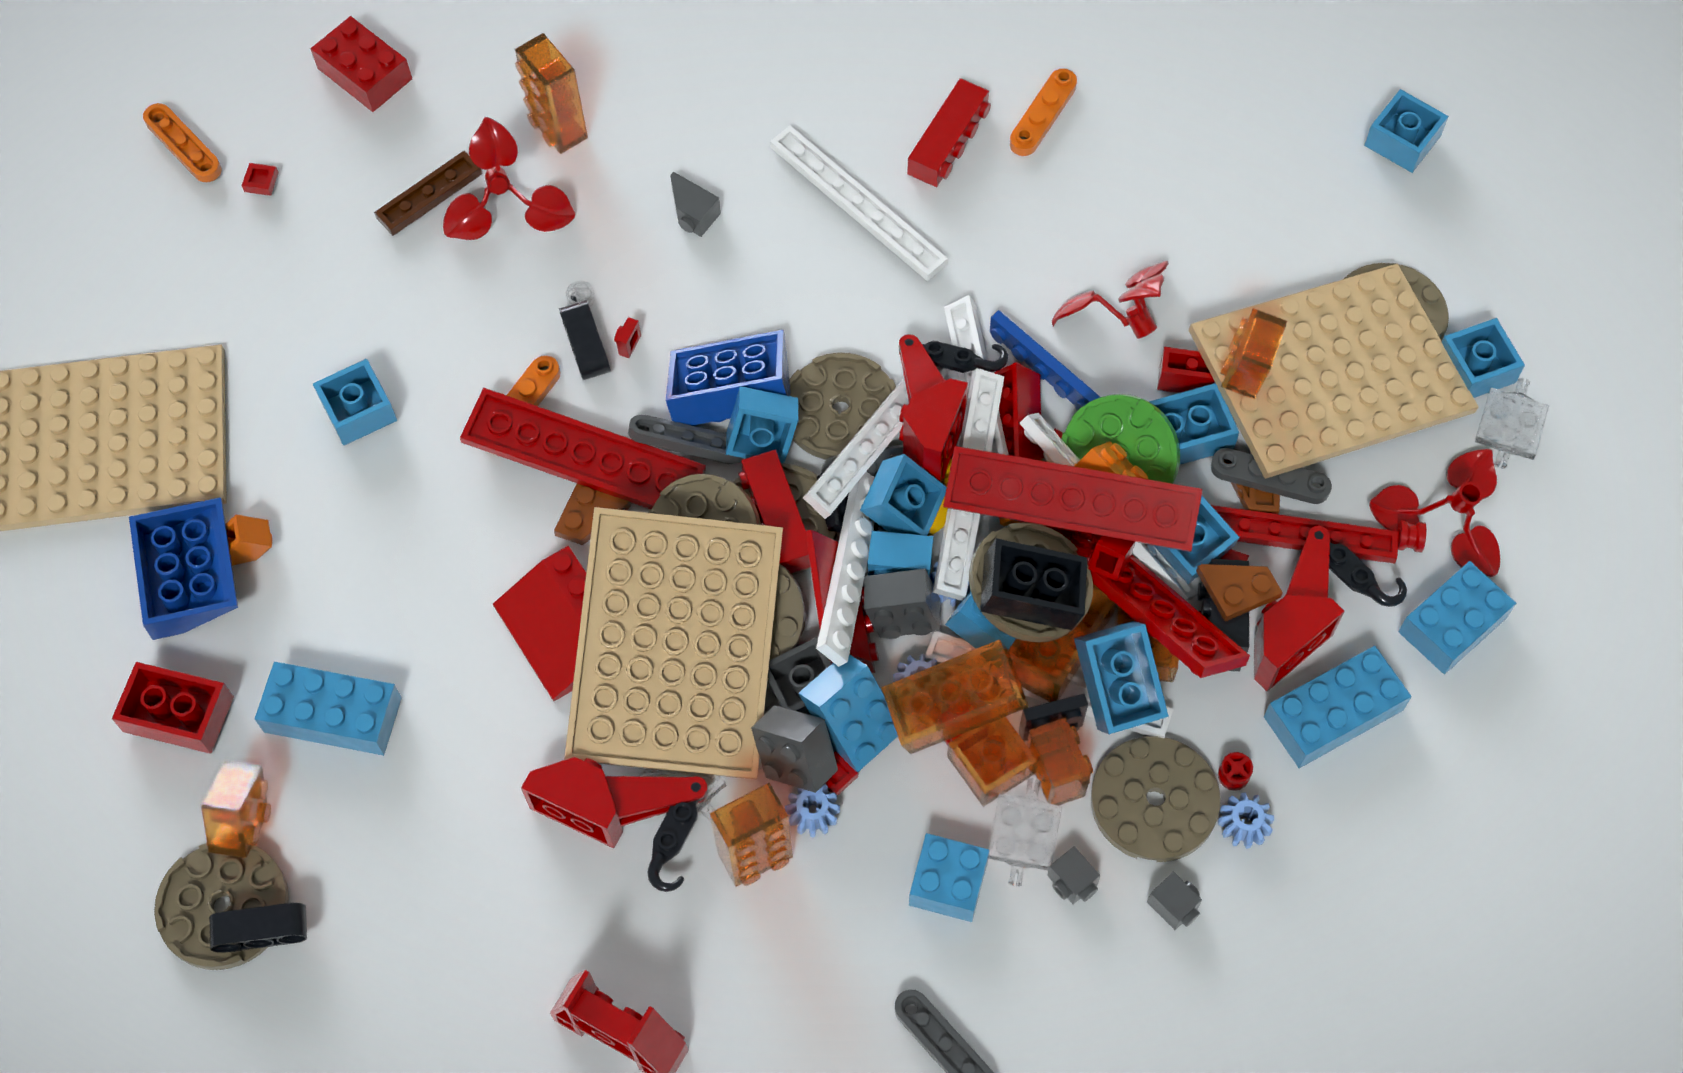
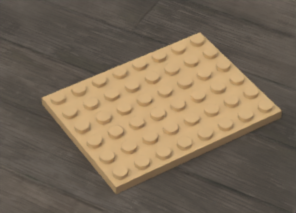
M1398 263L1192 323L1189 327V332L1265 479L1475 413L1479 408Z
M222 344L0 371V531L144 514L220 497L223 504L227 503L225 350Z
M594 507L564 760L576 757L584 761L586 758H589L599 764L757 780L759 753L751 727L764 716L783 527Z

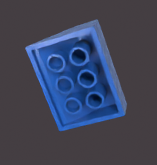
M784 330L670 352L665 401L671 419L674 422L696 426L730 419L740 386L790 396L791 390Z
M221 497L129 517L142 623L152 640L184 634L238 608Z

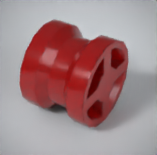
M1399 520L1396 530L1399 531L1398 550L1403 551L1406 548H1410L1414 552L1422 553L1426 542V523L1418 522L1414 525L1409 524L1405 520Z
M1229 753L1224 757L1218 770L1219 782L1228 790L1236 791L1243 789L1248 784L1253 773L1252 761L1243 753Z

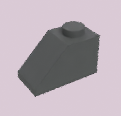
M673 172L670 178L678 224L686 232H693L702 237L721 214L719 197Z

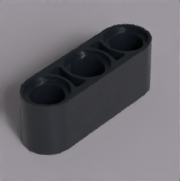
M587 300L559 308L582 380L611 372Z
M284 903L224 911L209 916L210 950L217 953L294 944L307 940L306 905L302 903Z

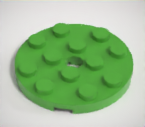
M1114 394L1087 403L1072 416V420L1061 438L1079 460L1092 448L1111 441L1113 444L1117 443L1127 452V460L1133 466L1140 467L1148 476V480L1173 484L1178 474L1180 447L1172 424L1160 409L1137 396Z

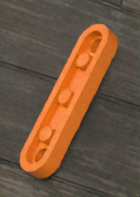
M1058 69L1050 75L1010 135V149L1012 152L1019 156H1028L1035 152L1076 90L1077 77L1072 71Z
M156 103L145 109L143 119L148 129L198 181L211 182L220 176L222 168L217 157L168 106Z
M550 356L536 358L508 392L507 396L539 406L560 378L558 362ZM542 367H549L547 370H540Z

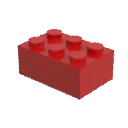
M349 16L310 48L317 69L372 112L412 80L407 59L352 16Z
M135 662L112 720L124 733L211 754L234 696L225 683Z

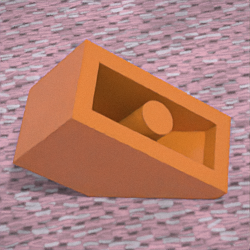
M236 514L226 523L232 566L256 561L272 547V534L270 533L268 520Z

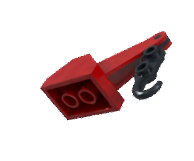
M907 334L899 340V355L909 404H904L901 409L899 421L903 422L899 440L903 441V454L943 483L953 456L954 446H957L962 433L968 398V382L952 378L944 380L937 367L960 373L974 371L976 368L995 372L1005 367L1008 362V353L1002 346L993 344L992 349L998 351L1000 358L996 361L982 359L967 348L939 341L921 344L915 335Z
M1312 527L1306 537L1286 595L1278 602L1275 600L1268 603L1261 611L1263 617L1256 624L1258 629L1254 637V680L1268 692L1334 635L1345 611L1332 598H1328L1329 569L1352 591L1368 596L1376 603L1386 607L1397 606L1404 601L1407 594L1404 581L1399 577L1396 578V583L1399 586L1398 594L1395 596L1386 595L1380 590L1372 570L1352 551L1342 544L1331 543L1330 533L1325 527Z
M576 757L530 771L521 790L531 810L613 849L623 833L622 826L667 813L653 839L652 860L647 871L648 880L654 888L663 892L674 891L684 882V877L680 876L672 883H665L660 879L659 873L663 865L679 854L698 819L696 804L703 802L708 796L707 783L703 778L698 776H605L602 766L596 761L589 758L583 761Z

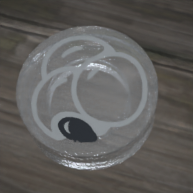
M576 281L571 283L566 289L565 294L568 305L586 300L589 307L593 305L595 293L590 283Z

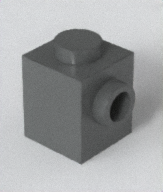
M1075 846L1049 866L1047 876L1053 882V889L1063 900L1067 898L1074 905L1080 899L1084 902L1087 901L1098 891L1097 885L1100 874Z
M1172 872L1150 893L1147 903L1176 930L1182 924L1188 927L1200 915L1197 909L1202 899L1199 897V891L1191 882H1184L1175 872Z

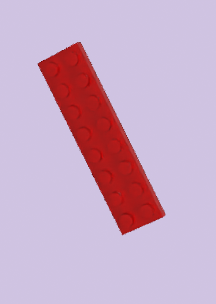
M484 387L460 436V441L463 444L630 501L651 510L661 496L660 493L668 485L683 477L704 474L706 471V465L647 444L638 443L630 438Z
M954 446L943 507L1191 552L1203 489Z
M1046 526L1070 540L1078 548L1076 552L1079 556L1088 557L1087 565L1089 566L1096 543L1101 536ZM1132 554L1127 567L1117 581L1090 570L1093 584L1105 593L1111 601L1122 608L1131 619L1144 623L1149 635L1156 638L1173 656L1182 661L1193 674L1204 678L1247 665L1250 657L1247 652Z

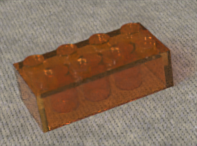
M544 33L515 49L517 58L515 66L521 75L519 84L525 93L523 101L529 110L527 118L534 129L539 128L547 145L549 147L554 146L562 154L588 138L575 69Z
M1093 584V597L1090 608L1074 630L1061 638L1048 642H1030L1016 638L1004 657L1000 676L1049 702L1059 700L1081 666L1074 638L1104 630L1114 614L1116 603L1111 601L1105 593Z
M1000 639L881 687L900 744L910 754L1029 707L1010 653Z
M770 782L709 813L718 855L735 887L741 884L744 886L753 884L760 879V874L770 869L773 871L779 870L790 862L789 859L793 858L789 816Z

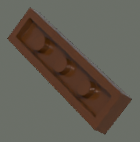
M462 151L374 212L376 219L394 236L482 175V170L472 162L470 156L465 151Z

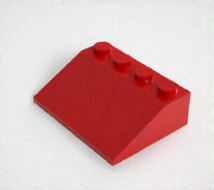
M807 530L805 532L819 628L821 629L839 542L816 531ZM863 586L850 655L866 664L871 673H876L874 662L879 661L876 643H871L870 633L874 632V626L864 610Z
M569 546L543 559L493 603V607L553 702L573 690L586 581V571Z

